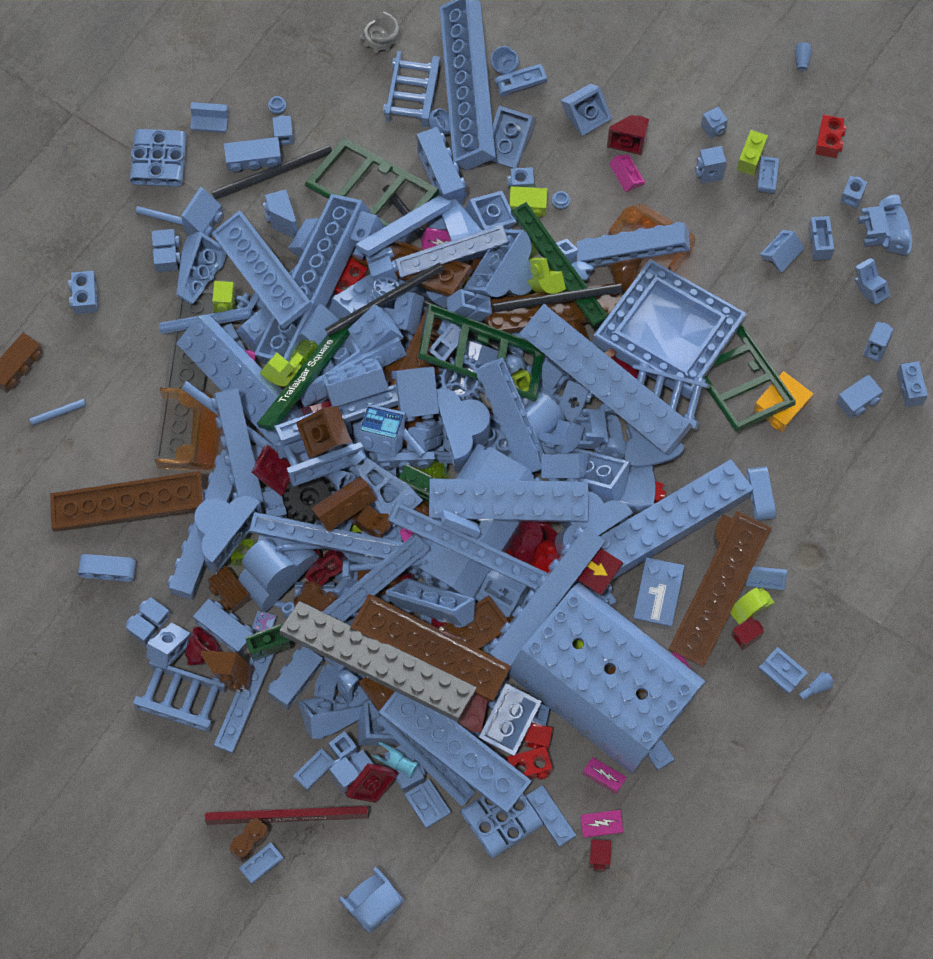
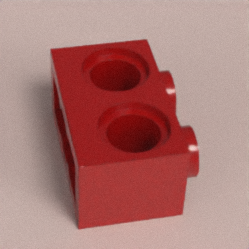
M823 114L816 145V155L837 158L838 152H842L844 141H841V136H845L847 127L843 125L845 118Z
M349 258L333 293L338 295L344 291L340 289L341 287L349 288L368 276V269L352 258ZM354 273L359 274L356 277L351 276Z
M546 746L507 757V762L513 767H524L526 771L522 774L530 780L535 778L538 780L546 779L549 777V774H552V766ZM536 761H542L544 762L545 766L543 768H537L534 765V763Z

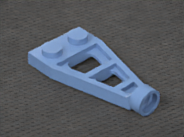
M361 450L349 460L372 489L377 498L374 502L381 514L388 513L390 515L395 502L414 509L423 501L408 484L367 458ZM362 459H364V464L358 465V463ZM373 469L384 477V480L377 486H374L367 477V474ZM385 484H391L399 490V495L391 503H386L380 494V489Z

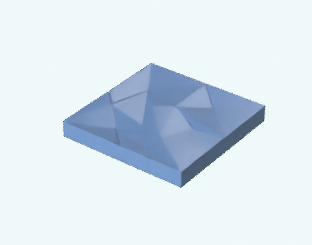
M650 259L594 334L592 343L604 351H608L610 348L614 349L617 352L615 357L632 367L633 364L639 366L641 362L651 365L650 369L692 380L695 377L704 379L744 322L747 313ZM651 373L646 374L651 378L657 380L658 375ZM665 377L663 385L674 390L676 380ZM683 382L680 394L690 399L694 385Z

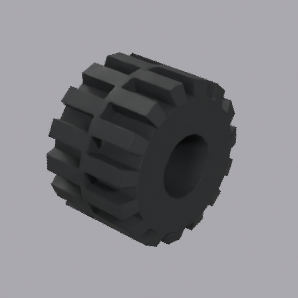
M321 476L320 479L316 478L296 486L288 483L284 494V504L288 518L314 524L317 518L311 508L332 495L334 491H332L330 482L326 483V478Z

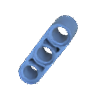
M767 467L747 468V481L753 487L750 497L755 520L775 519L776 510Z
M83 554L80 556L78 576L88 579L131 582L134 580L136 560L126 557Z

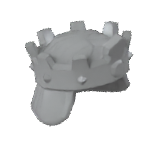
M387 12L378 13L376 19L368 23L360 35V38L365 40L364 46H370L374 49L373 52L378 53L379 50L390 51V47L392 44H395V39L399 32L398 22Z

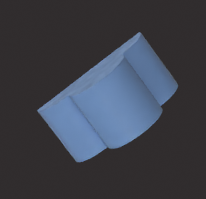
M504 229L509 243L487 250L463 290L473 292L474 295L480 294L499 297L504 294H527L532 289L528 280L533 278L528 259L531 253V241L524 230Z
M436 389L439 421L442 425L455 473H460L477 444L484 446L489 440V411L480 401L473 399L461 401L460 397L450 389Z
M539 392L535 402L523 397L521 398L537 437L540 432L555 434L558 419L565 421V416L560 407L546 394ZM539 440L544 454L558 453L552 450L551 447L545 446L544 441Z
M588 491V522H561L564 529L560 531L556 539V550L559 556L562 555L560 551L566 543L570 544L573 541L574 537L572 535L579 527L587 526L597 535H600L633 512L621 501L612 500L603 503L598 495Z
M241 496L229 504L222 499L212 498L202 502L197 507L194 516L198 536L202 541L201 547L205 564L210 572L216 575L250 532L254 512L262 514L260 501L250 496Z
M277 538L263 539L252 546L242 560V565L245 569L240 574L238 580L250 593L253 601L266 613L320 557L313 549L281 551L276 550V546L297 542Z

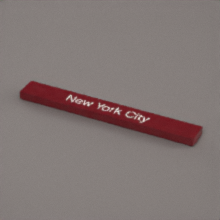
M366 806L206 812L205 822L207 825L249 823L255 818H258L262 823L368 819V808Z

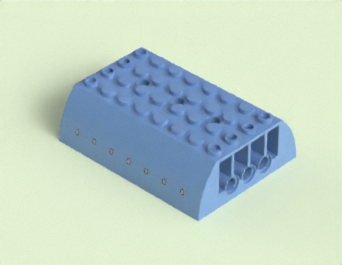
M578 583L568 592L523 646L507 674L631 774L636 771L706 684L703 678L582 583ZM579 639L583 642L584 646L582 649H575L572 642ZM608 664L613 665L615 673L611 675L605 673L604 667ZM644 690L647 693V698L644 700L638 699L636 692Z

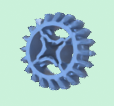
M464 355L462 367L471 368L474 370L472 372L477 373V369L482 364L479 361L475 363L474 357L469 360L468 356ZM452 357L449 358L451 364H454V359ZM439 368L442 375H436V378L441 380L436 383V386L450 390L462 389L465 394H457L461 401L473 399L474 397L479 400L481 397L478 393H485V390L481 388L484 387L483 384L477 380L474 387L470 390L469 385L474 379L460 374L464 378V388L456 372H454V378L447 384L448 378L453 371Z

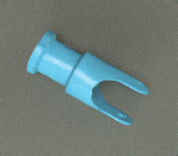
M379 742L381 746L389 750L390 759L385 760L375 754L372 756L395 770L399 769L408 774L407 777L412 778L419 766V762H413L404 757L405 754L385 743Z

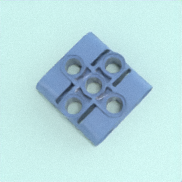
M136 130L134 133L133 149L131 150L132 161L129 181L135 185L181 186L185 166L187 134L176 130Z
M523 793L514 803H520L524 806V809L521 811H516L512 806L506 814L496 805H487L485 803L487 798L483 795L460 810L463 818L492 859L511 846L518 845L522 839L543 826L541 819ZM499 814H504L507 820L499 822L496 817ZM482 825H487L490 827V831L482 833L479 828ZM509 831H516L518 837L512 839L507 834Z

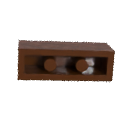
M24 332L0 357V389L6 393L14 389L18 384V380L29 372L31 365L42 357L43 350L41 344Z
M359 476L312 507L311 510L318 522L328 532L377 500L369 484Z

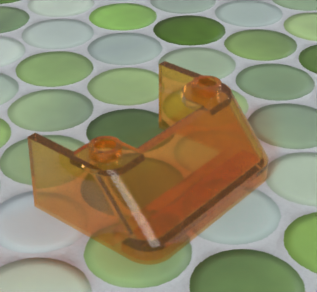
M638 203L623 210L609 229L608 235L620 233L626 223H638L649 229L657 225H672L675 222L645 204ZM689 231L691 251L695 245L696 238L695 235ZM690 251L678 252L669 264L668 269L675 273Z
M160 387L163 399H179L183 407L193 408L191 445H180L175 451V459H155L157 467L159 469L203 471L213 469L215 467L219 429L215 421V417L218 416L181 388ZM204 393L209 398H214L213 395Z

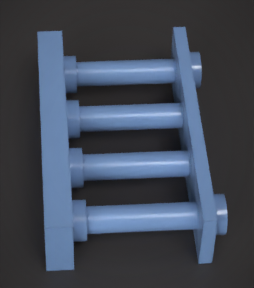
M397 51L396 58L393 57L392 61L394 72L388 103L384 104L383 115H386V122H390L391 114L418 117L421 120L422 127L429 128V116L434 102L440 69V57L433 56L432 63L429 62L428 64L402 61L401 51ZM400 68L427 71L430 74L429 78L419 79L399 76ZM397 83L424 86L427 90L426 93L420 95L398 92L396 87ZM394 98L418 101L424 104V106L420 110L393 107Z
M641 362L639 366L633 364V368L639 370L637 380L643 385L647 373L658 375L653 393L659 398L665 377L676 380L669 404L675 411L683 382L694 385L687 414H684V418L693 425L692 428L698 430L700 422L695 421L696 417L694 414L702 387L708 389L710 387L709 384L705 383L706 379L695 377L692 380L650 369L651 365Z
M350 422L345 423L348 434H352ZM302 438L284 445L281 444V441L275 443L279 458L287 457L291 467L287 468L292 486L352 466L353 464L349 460L360 450L364 453L362 443L353 444L351 440V443L345 445L346 447L328 452V454L314 457L298 464L294 454L302 451L306 452Z
M150 660L149 665L155 671L145 696H142V698L135 697L133 702L135 709L210 733L212 723L208 715L217 692H226L225 684L217 678H212L211 680L171 666L164 668ZM162 673L173 676L164 701L159 704L153 702L152 697ZM180 679L192 682L182 708H179V710L172 708L171 702ZM201 685L210 688L201 714L196 716L190 714L189 710L198 687Z

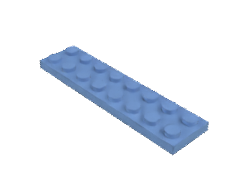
M240 210L212 232V235L283 328H286L313 306L305 293Z
M430 479L429 517L441 519L440 513L444 509L468 520L588 522V482Z
M394 692L378 713L506 814L531 782L529 778L456 721L402 694Z

